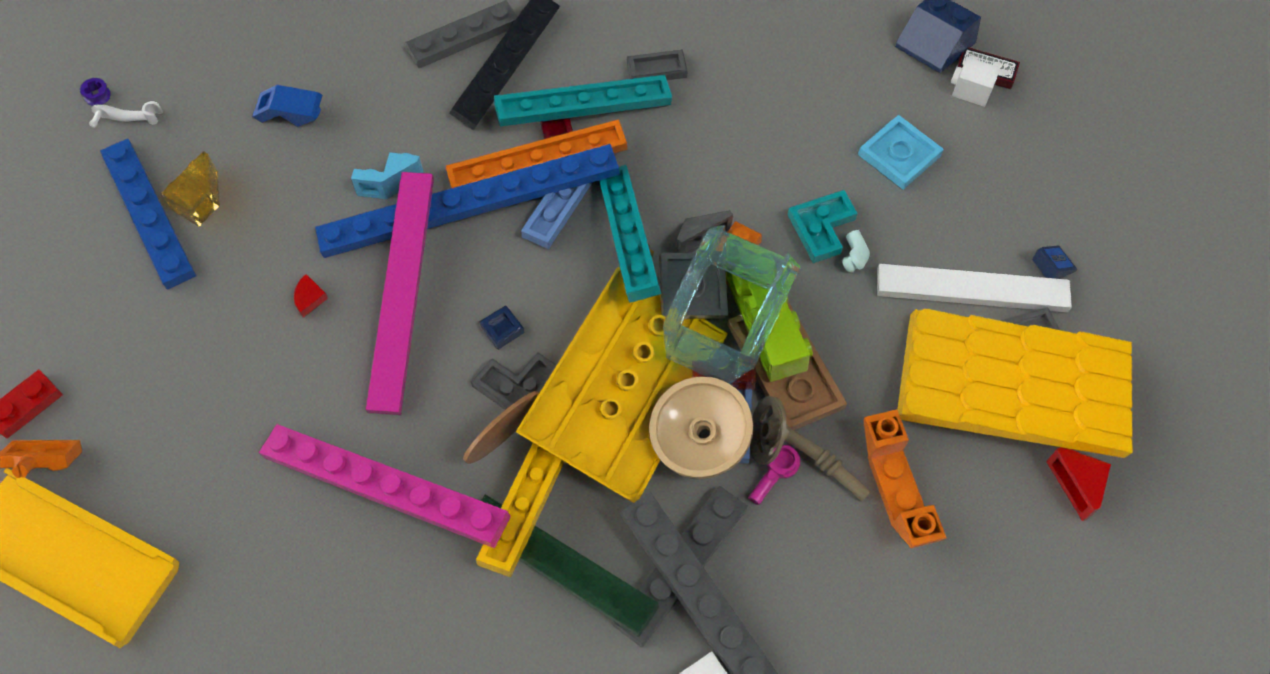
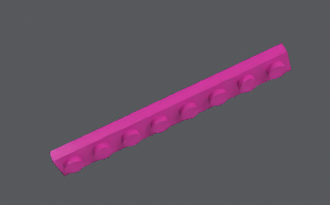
M276 424L259 451V454L267 460L492 548H495L511 517L508 511L278 424Z

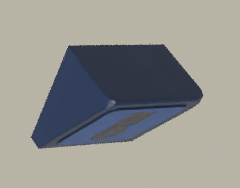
M1059 245L1039 248L1032 259L1046 278L1061 279L1077 271L1075 265Z

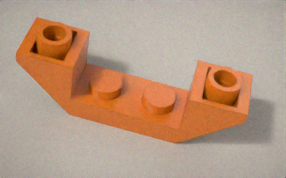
M898 410L864 417L869 465L892 527L910 548L945 540L947 537L934 504L924 506L903 451L909 439Z

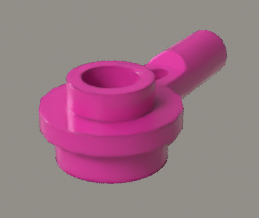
M783 445L776 459L767 464L768 471L748 496L754 504L760 505L779 478L786 479L797 473L800 467V456L793 447Z

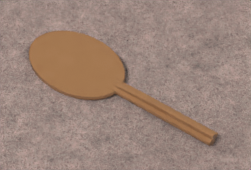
M534 391L525 395L496 417L471 443L464 454V461L467 464H472L482 459L514 434L540 392Z

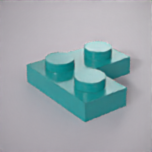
M841 190L790 207L787 215L812 263H816L842 253L843 246L833 228L855 221L858 213L846 191Z

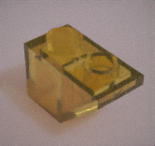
M205 151L195 160L191 161L188 167L174 181L170 182L161 193L172 211L198 227L220 206L218 171L209 154Z

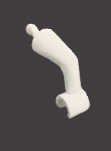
M155 101L145 103L141 111L122 110L97 104L91 107V111L95 115L89 122V125L95 128L101 117L121 122L147 120L149 124L155 125L158 123V119L154 114H162L163 111Z

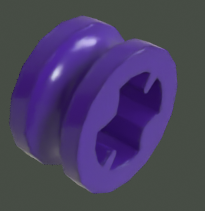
M90 78L80 86V93L88 105H103L110 99L111 92L105 81L100 78ZM98 90L99 93L93 95V91Z

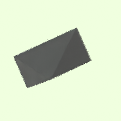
M728 210L686 218L677 238V253H692L725 235L732 226L733 213Z

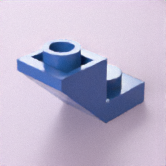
M275 85L260 93L252 117L263 123L274 117L281 116L295 126L300 127L317 119L321 111L319 106L323 95L315 91Z

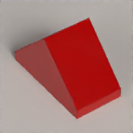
M1060 447L1056 449L1046 463L1081 520L1085 521L1101 508L1111 464L1068 448Z

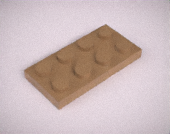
M788 301L787 304H788V307H789L790 311H794L793 308H792V306L790 305V303H789V301ZM741 314L728 319L727 326L748 365L753 366V374L765 396L777 397L782 402L788 427L797 430L846 408L847 402L801 322L799 331L803 338L809 340L813 351V356L809 360L808 370L770 382Z

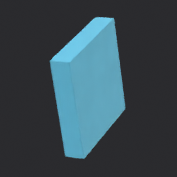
M897 115L860 147L858 155L904 190L941 157L944 149L900 115Z

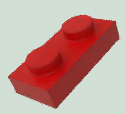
M40 369L0 398V434L6 439L63 396L61 391Z

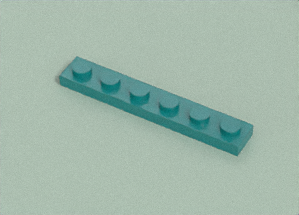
M665 75L494 96V105L500 127L671 105L672 94Z
M626 164L619 166L620 175L599 181L629 303L662 293Z

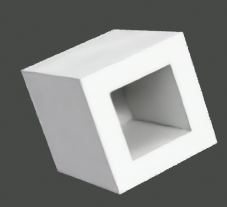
M967 57L963 68L957 66L951 83L956 85L952 96L985 107L1001 67Z

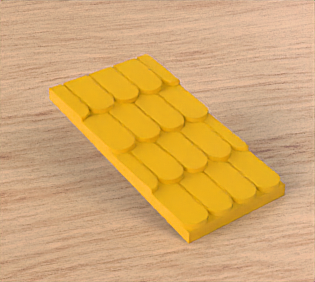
M617 267L517 428L516 433L634 503L642 496L660 462L651 444L649 433L650 418L657 401L669 388L678 382L694 377H705L728 333L705 319H667L661 315V294L629 303L621 269Z
M915 309L909 318L897 410L903 421L1125 458L1133 453L1131 439L1132 342L1081 331L1071 333L1038 325L1023 326L975 315L965 317L931 309Z

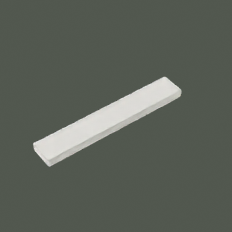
M879 264L877 268V296L1032 310L1048 307L1050 311L1066 313L1072 308L1070 280L891 264Z

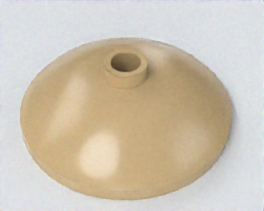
M713 377L689 378L673 385L657 401L650 418V440L659 459L675 473L695 479L719 476L736 466L744 457L751 444L753 436L751 410L743 395L729 383ZM703 429L710 430V435L707 438L699 437V433Z

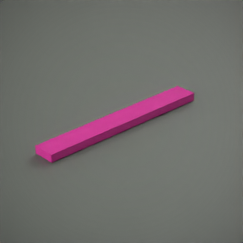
M401 172L366 411L368 413L401 415L434 183L433 174Z

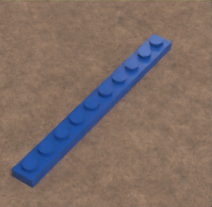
M611 144L433 193L427 229L545 196V194L556 193L561 190L620 175ZM397 204L316 226L319 249L323 258L390 240L392 238Z

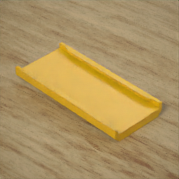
M6 468L3 472L7 476L0 483V581L118 648L129 643L177 574L180 562L25 477L22 478V476L21 478L15 477L12 470Z

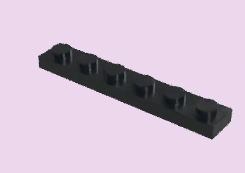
M529 0L449 114L474 130L493 104L494 96L500 94L552 20L560 5L553 0Z

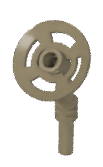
M767 396L758 403L752 416L753 436L750 444L752 457L757 463L767 465L773 462L780 453L783 443L787 441L816 460L814 463L816 466L821 465L820 469L822 471L827 470L826 475L828 477L834 476L861 502L867 497L871 491L841 465L842 461L840 459L835 460V454L830 456L829 449H822L788 427L785 409L780 399ZM772 407L773 414L763 421L766 413Z

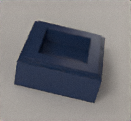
M506 305L479 322L482 330L498 350L525 333L524 327Z

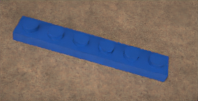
M127 138L100 150L165 288L168 290L196 277L197 275L130 140Z

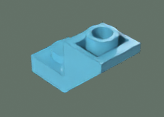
M389 152L384 172L374 169H354L351 180L357 196L388 199L399 192L401 172L424 173L419 156L410 153Z

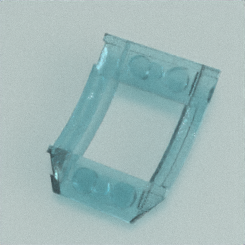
M725 225L709 227L681 282L663 325L666 358L702 375L717 378L729 384L738 380L741 375L751 369L754 370L801 266L788 252L785 257L726 232ZM710 264L768 289V293L741 352L682 326L692 300Z

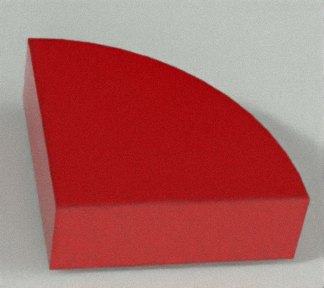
M307 274L296 285L294 302L303 318L328 299L327 294Z

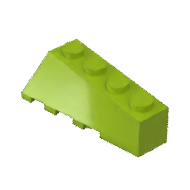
M733 238L727 240L725 258L726 281L769 381L773 382L806 372L810 357L813 356L812 347L809 340L803 338L799 331L800 321L797 313L790 311L788 307V295L784 285H779L775 278L776 269L772 259L766 258L761 247Z

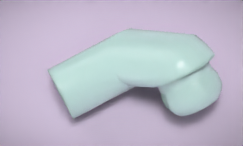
M854 230L846 235L852 250L849 256L843 258L842 264L846 271L853 273L856 269L861 270L864 268L870 257V251L860 230Z

